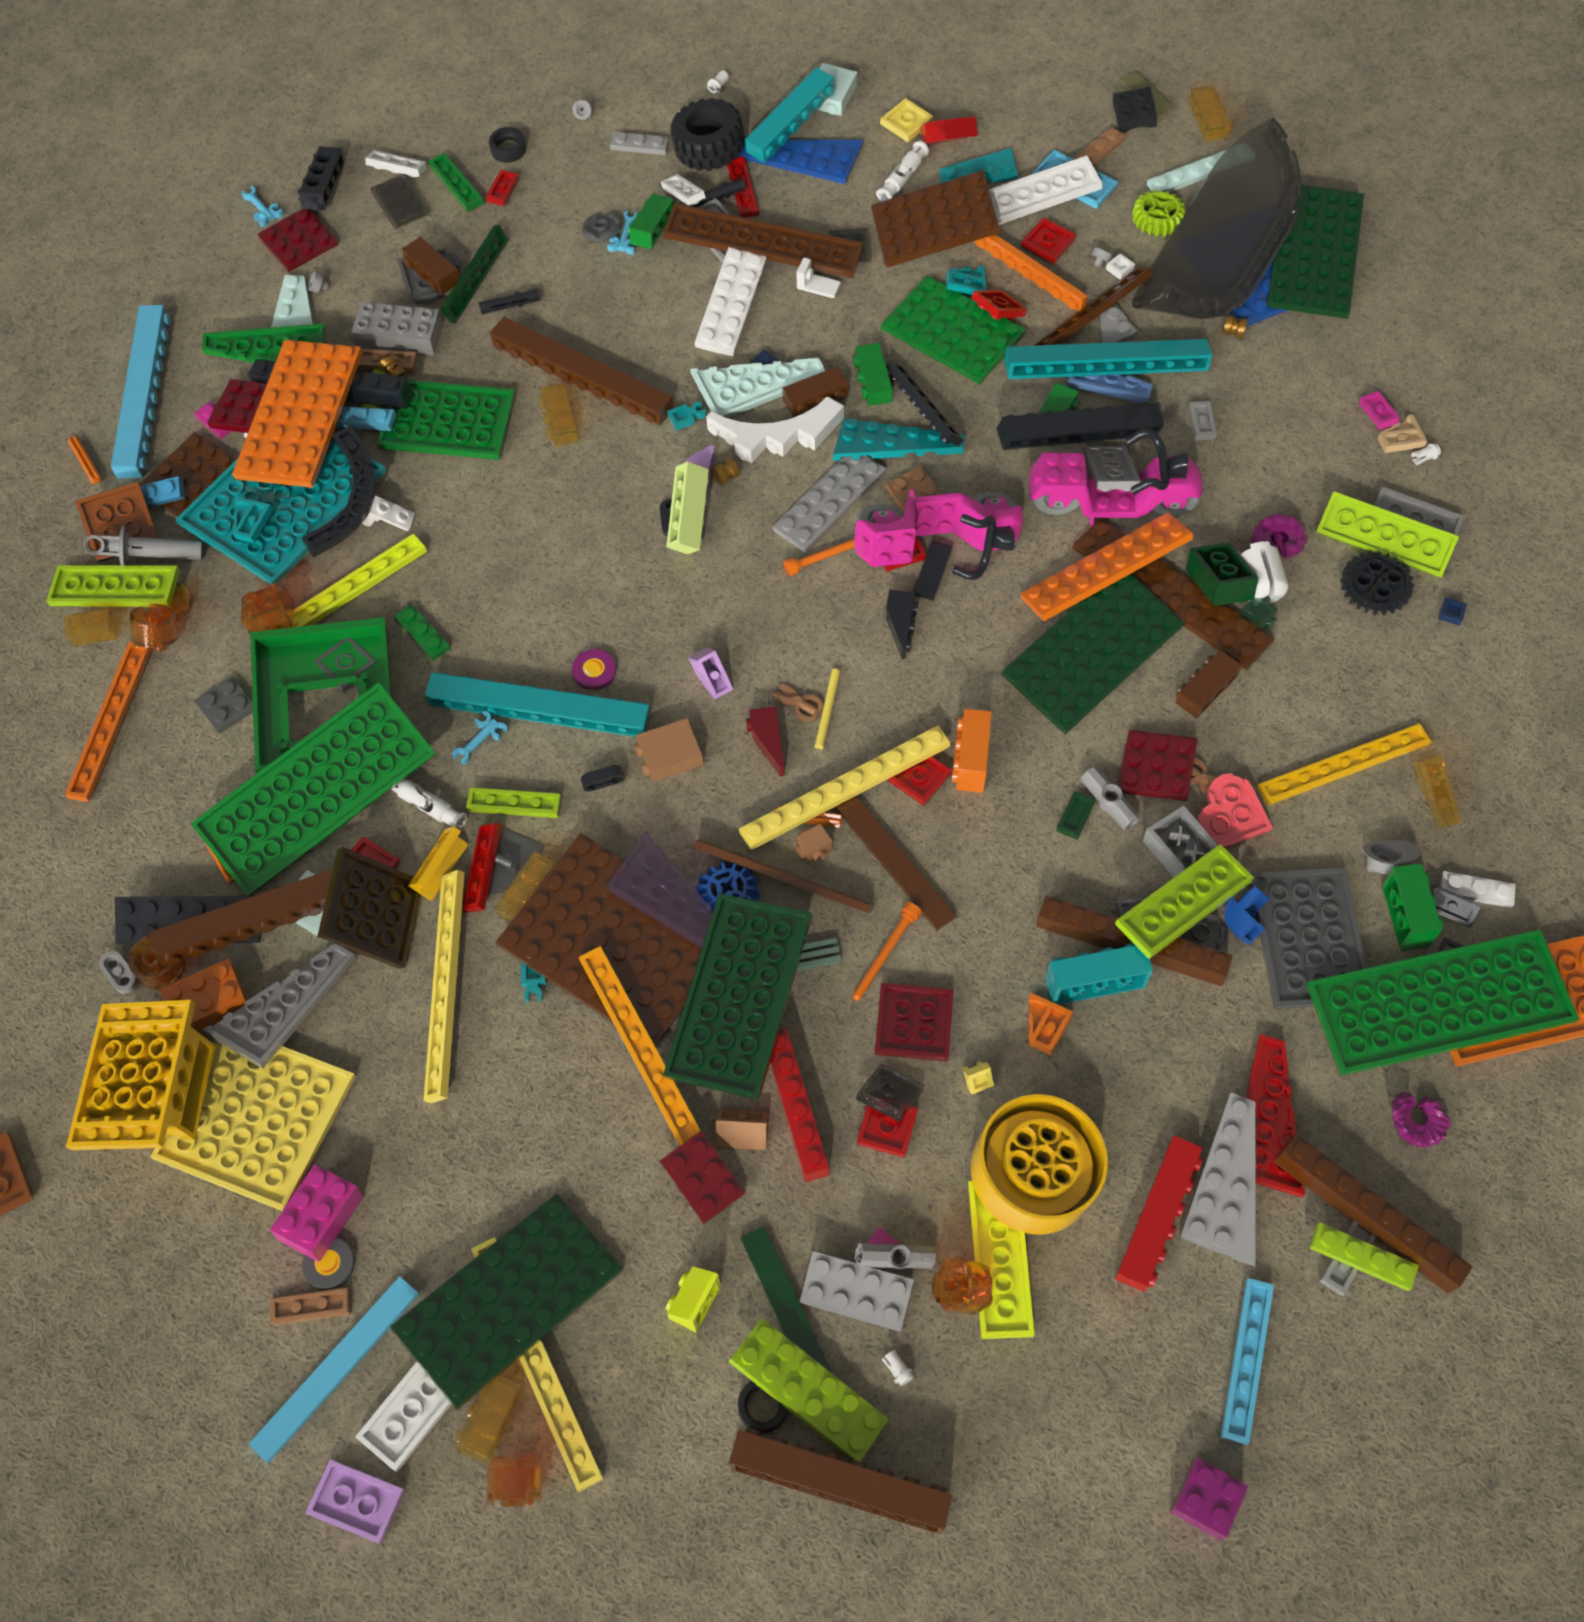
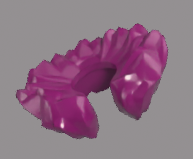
M1286 513L1271 514V516L1260 520L1259 525L1255 526L1253 536L1251 537V544L1268 541L1271 546L1276 547L1275 543L1271 541V536L1273 533L1281 531L1288 536V541L1284 545V552L1287 555H1297L1302 550V546L1307 543L1309 537L1305 534L1304 525L1299 522L1297 517L1294 518Z
M1405 1092L1396 1095L1392 1101V1118L1399 1137L1410 1145L1423 1147L1424 1149L1433 1144L1437 1146L1441 1140L1446 1139V1132L1452 1123L1448 1115L1442 1111V1107L1437 1099L1423 1097L1418 1102L1416 1108L1424 1109L1427 1115L1426 1123L1418 1125L1411 1118V1109L1416 1102L1414 1096L1411 1093Z

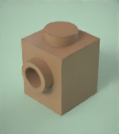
M821 824L811 829H804L796 837L797 846L795 850L801 859H806L808 864L813 861H822L832 851V840Z

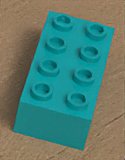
M1130 943L1119 949L1105 948L1098 953L1090 954L1089 952H1083L1072 958H1055L1052 962H1049L1045 983L1050 1001L1061 1005L1146 988L1153 968L1150 959L1134 943Z

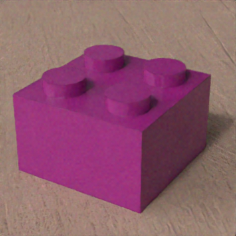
M1196 1458L1190 1465L1170 1513L1221 1541L1228 1536L1248 1485Z

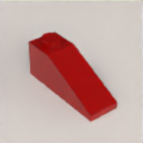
M975 116L924 123L920 127L922 142L927 146L978 136Z

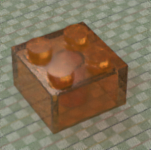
M283 582L269 584L264 589L256 592L251 591L242 597L241 622L249 634L250 632L284 629L294 625V600Z

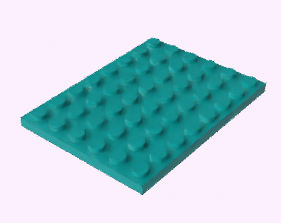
M333 437L313 488L235 479L232 473L237 463V458L176 518L178 525L275 587L309 552L302 542V536L330 522L341 510L345 509L353 485L352 472L347 459L334 442ZM371 458L376 483L387 471L384 465ZM235 497L271 504L274 509L255 543L238 540L233 535V525L235 523L233 515L236 512Z

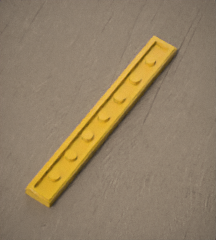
M1418 723L1259 783L1257 788L1269 806L1427 746L1431 743V739L1422 725Z

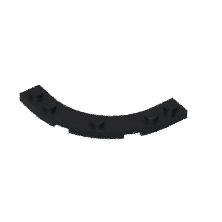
M351 426L332 435L334 442L344 454L351 468L353 477L351 493L343 511L341 510L327 524L302 536V542L313 558L347 539L363 522L372 504L375 487L372 461L366 447Z

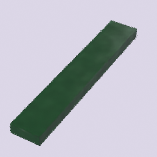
M499 225L492 227L441 306V311L450 323L458 321L509 239Z
M759 1228L740 1237L785 1337L830 1372L831 1369L765 1228Z

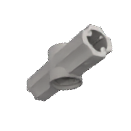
M1098 767L1090 768L1081 776L1083 784L1099 801L1100 808L1108 812L1124 831L1131 829L1140 821L1141 817L1122 796L1121 788L1112 784ZM1106 797H1113L1115 800H1109Z
M858 1243L855 1249V1260L858 1267L933 1269V1265L936 1263V1253L931 1245ZM895 1250L898 1252L896 1262L893 1261L892 1257Z

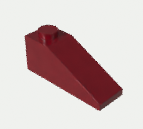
M777 708L750 709V718L746 719L747 732H752L753 741L779 776H785Z

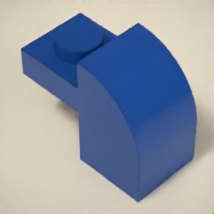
M1256 886L1248 890L1239 902L1231 897L1224 913L1228 928L1248 945L1266 929L1254 915L1270 900Z

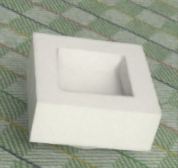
M1120 253L1107 263L1106 270L1121 280L1134 270L1135 264Z

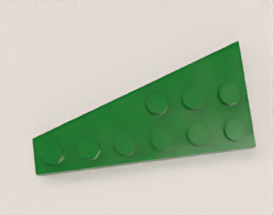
M324 323L203 333L202 351L206 355L254 363L255 360L276 362L284 340L325 343L326 328Z

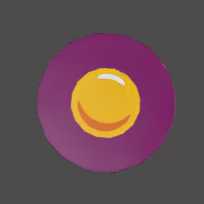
M599 649L587 650L580 653L573 662V678L583 689L601 690L607 687L615 678L616 664L612 656L606 651Z

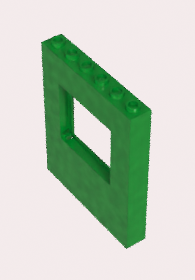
M385 617L250 632L256 774L290 748L287 745L293 747L301 741H290L288 693L339 687L338 684L349 683V686L358 685V696L360 697L379 682L393 699L389 637ZM352 638L376 660V663L359 676H351L370 661L350 642L346 641L320 661L337 678H331L314 662V660L342 639ZM342 654H349L354 659L353 665L348 669H341L336 664V659ZM343 656L338 661L342 667L349 666L352 662L348 656Z

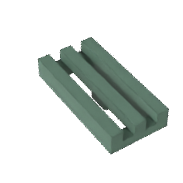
M837 938L804 944L802 952L833 947L802 953L800 960L835 954V956L799 963L797 971L840 963L841 955Z

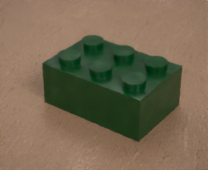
M1230 542L1190 548L1186 571L1213 606L1254 600L1259 577Z

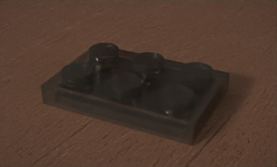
M405 174L370 188L371 194L394 230L429 215L428 209Z

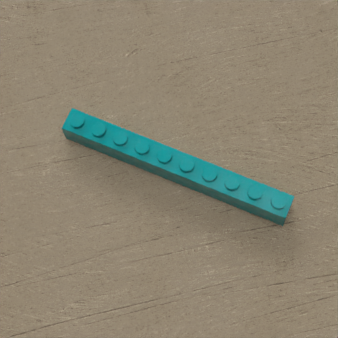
M1207 339L1006 347L1004 366L1008 379L1208 371L1213 354Z
M444 672L431 673L425 692L428 706L483 714V711H487L493 716L634 737L647 732L651 717L650 706L640 701L628 702L619 698L608 699L598 695H580L577 692H560L552 688L540 689L531 685H515L511 682L499 683L493 682L490 679L479 680L472 679L469 676H452Z

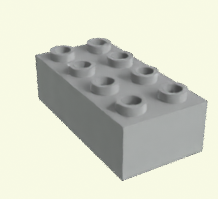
M361 302L351 333L356 347H361L362 349L416 352V354L435 355L443 323L439 309Z
M1184 805L1148 827L1143 838L1145 845L1173 878L1218 846Z

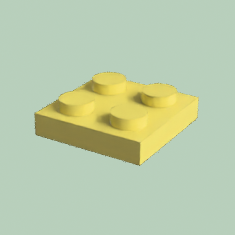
M905 98L880 118V124L909 142L920 133V127L924 123L933 122L934 116Z

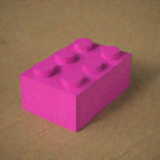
M314 1164L270 1228V1231L278 1241L320 1262L333 1240L338 1236L362 1200L363 1195L356 1185Z

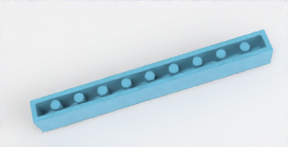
M163 305L139 306L111 463V468L117 478H142L143 471L147 469L146 453L150 451L148 440L153 433L151 422L155 420L154 404L158 403L156 392L157 388H160L159 374L163 371L162 356L166 354L164 344L168 340L167 326L171 324L170 315L166 313Z

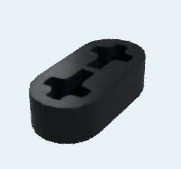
M611 765L585 773L580 780L583 790L591 792L621 783L625 780V775L620 765Z

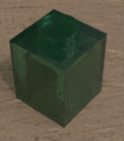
M1254 598L1244 607L1241 616L1263 631L1266 628L1270 630L1277 622L1275 617L1278 608L1263 598Z

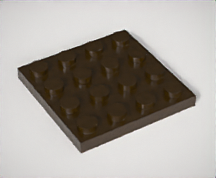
M345 847L339 848L317 937L395 968H405L421 895L408 886L413 876Z

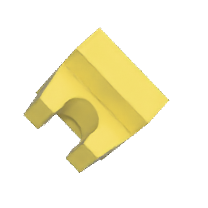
M979 1061L976 1062L977 1066L972 1068L966 1066L963 1068L967 1088L971 1095L994 1086L991 1068L987 1062L982 1063Z

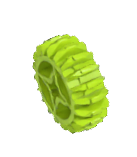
M1154 189L1151 193L1146 191L1134 203L1132 210L1133 223H1136L1137 229L1141 228L1142 233L1147 231L1148 236L1152 233L1155 234L1156 238L1159 234L1163 237L1167 233L1172 236L1174 231L1178 232V229L1183 225L1186 215L1185 204L1181 202V198H1176V194L1170 195L1169 191L1166 193L1162 192V190L1156 192Z

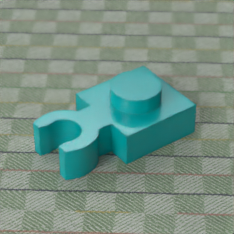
M695 402L690 408L684 404L667 411L668 417L676 431L695 424V418L703 419L706 417L705 409L698 411L702 409L701 402Z
M521 962L522 987H528L524 991L526 1003L530 1002L529 998L532 994H537L538 1001L542 1002L543 993L539 987L546 986L547 979Z

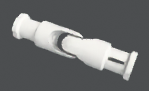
M916 141L914 143L913 149L903 157L901 165L899 164L885 180V185L878 189L876 195L880 201L892 199L893 195L900 191L911 174L920 165L921 159L928 155L929 148L924 142Z
M404 779L391 789L398 794L399 798L406 802L414 803L418 809L441 823L445 822L451 827L454 826L461 830L467 822V814L454 810L451 804L425 791L409 779ZM433 805V809L430 811L428 808Z

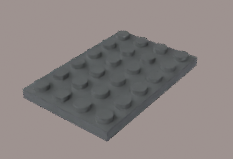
M1345 867L1251 873L1254 877L1250 883L1251 889L1256 886L1270 898L1256 913L1257 920L1266 928L1260 934L1274 1009L1314 1007L1306 986L1309 981L1367 968Z

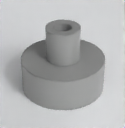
M579 99L573 104V114L576 118L585 120L590 116L591 106L588 101Z
M1094 247L1091 254L1096 258L1093 265L1099 268L1103 261L1109 263L1112 258V254Z
M314 271L309 279L308 290L314 293H318L320 288L327 290L328 283L323 281V275Z

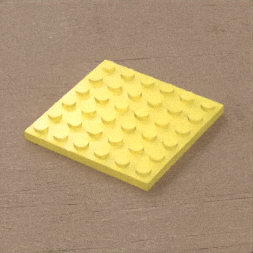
M215 1040L213 1042L215 1051L195 1140L166 1134L163 1148H155L150 1157L153 1160L283 1211L302 1183L356 1076L352 1072L284 1046L278 1050L262 1069Z

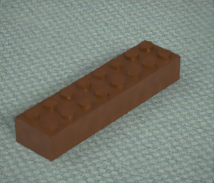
M746 1428L745 1432L738 1430L729 1460L732 1471L942 1535L945 1529L953 1496L947 1493L948 1489L932 1484L931 1488L920 1485L921 1481L919 1479L905 1476L904 1480L893 1477L894 1472L883 1468H878L877 1472L869 1470L866 1463L857 1460H851V1463H846L840 1460L841 1456L831 1452H825L823 1456L814 1453V1448L808 1445L798 1444V1447L790 1446L787 1444L788 1440L778 1436H772L771 1439H767L761 1436L762 1432L752 1428Z

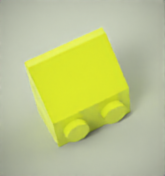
M692 1266L689 1273L685 1271L679 1282L681 1288L677 1296H671L666 1309L669 1310L667 1313L669 1319L697 1333L721 1287V1283L717 1273Z

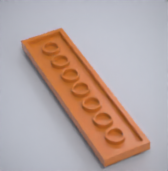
M1167 512L1021 592V598L1044 622L1193 540V534Z

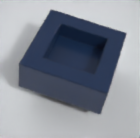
M763 350L751 360V364H773V362L779 361V359Z
M1445 597L1438 619L1460 626L1467 603Z

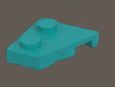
M979 265L977 269L972 270L970 267L949 269L946 274L947 289L973 295L974 291H987L985 265Z
M235 497L236 512L233 515L235 521L233 535L238 540L255 543L274 509L271 504Z

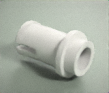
M721 70L714 79L708 81L707 87L711 93H719L721 91V87L729 80L727 72Z
M1430 443L1426 448L1413 452L1411 457L1416 456L1412 460L1416 465H1419L1429 459H1437L1441 454V450L1438 444Z
M892 1350L882 1358V1361L896 1378L894 1380L896 1384L899 1383L900 1386H904L914 1378L912 1375L913 1370L907 1368L896 1350Z

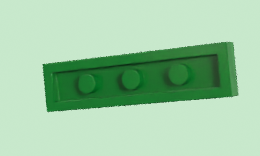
M445 153L428 161L429 167L467 212L484 204L480 194Z

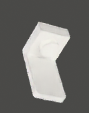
M803 258L797 270V289L835 298L840 287V281L813 274L814 270L811 268V259Z
M375 496L362 524L371 527L374 521L378 522L380 519L408 531L411 528L414 512Z

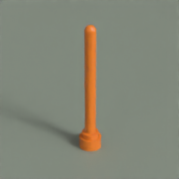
M854 539L799 560L797 558L786 559L783 561L784 568L789 577L796 575L802 567L855 548Z
M906 902L902 908V919L852 995L854 1000H861L908 925L919 919L922 910L914 903Z

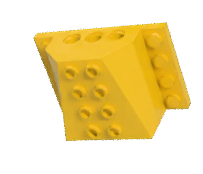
M192 1000L102 1004L66 1144L67 1148L70 1150L163 1148L166 1134L195 1140L215 1051V1045L191 1027L196 1006L195 1002Z

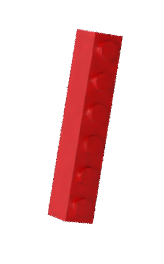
M787 1028L782 1029L778 1034L770 1067L804 1182H809L829 1176V1166Z
M1173 1135L1115 1277L1116 1280L1142 1292H1145L1148 1286L1153 1288L1158 1273L1154 1271L1157 1262L1163 1263L1168 1250L1163 1248L1166 1239L1172 1240L1177 1226L1173 1225L1176 1216L1181 1217L1186 1203L1182 1202L1185 1193L1190 1194L1195 1180L1191 1179L1194 1170L1198 1172L1204 1158L1200 1156L1202 1147Z

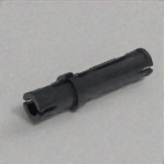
M742 178L727 184L724 182L717 188L705 191V198L700 200L698 204L690 206L698 208L715 198L717 200L725 197L728 199L731 195L746 190Z
M536 288L522 293L517 291L513 295L479 302L481 314L484 315L516 306L520 308L524 304L539 302L540 300Z

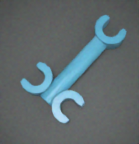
M250 186L251 193H245L244 190L241 191L243 198L248 201L251 200L260 211L253 215L255 221L259 222L260 227H264L268 224V221L274 218H281L284 215L283 210L279 209L277 203H273L268 209L257 197V191L254 186Z
M628 211L624 212L625 225L620 241L616 236L611 238L610 243L615 244H607L608 251L614 252L618 250L625 251L628 254L635 253L634 247H630L636 245L630 244L628 227L635 220L637 212H635L633 217H629Z
M483 711V716L487 719L483 722L475 719L477 727L482 730L464 748L455 749L452 753L453 758L456 759L459 755H465L460 761L462 765H466L470 760V754L490 733L495 740L499 741L500 736L496 732L500 729L506 733L508 732L506 724L497 723L491 718L489 712Z

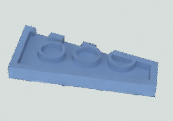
M1121 375L1069 377L1067 384L1068 387L1135 401L1137 403L1149 401L1153 386L1130 375L1126 377Z

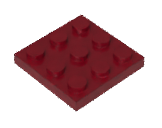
M301 209L257 234L261 242L288 273L338 245L334 236L307 209Z
M230 379L207 422L209 428L248 433L267 383Z
M1129 730L1118 783L1122 793L1187 802L1198 738Z
M881 983L874 1055L948 1062L954 989Z

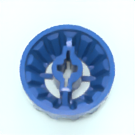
M721 861L719 866H709L707 872L699 876V883L696 886V899L700 911L712 918L719 894L759 902L760 891L757 877L753 876L751 869L743 868L737 863L726 864L725 861ZM731 873L729 877H724L720 880L715 879L721 874ZM740 879L744 885L743 892L738 891ZM712 883L716 884L717 887L716 898L711 892Z

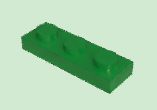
M412 604L394 615L395 620L432 661L451 649L450 645Z

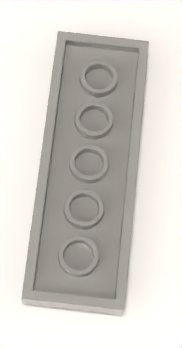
M851 456L843 457L773 526V531L806 553L886 473V468L868 456H860L857 460H851Z

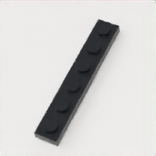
M890 360L886 365L887 370L890 372L889 377L900 384L899 389L910 396L909 401L921 409L919 413L931 421L929 425L935 431L941 433L940 438L945 443H953L959 446L964 439L906 370Z

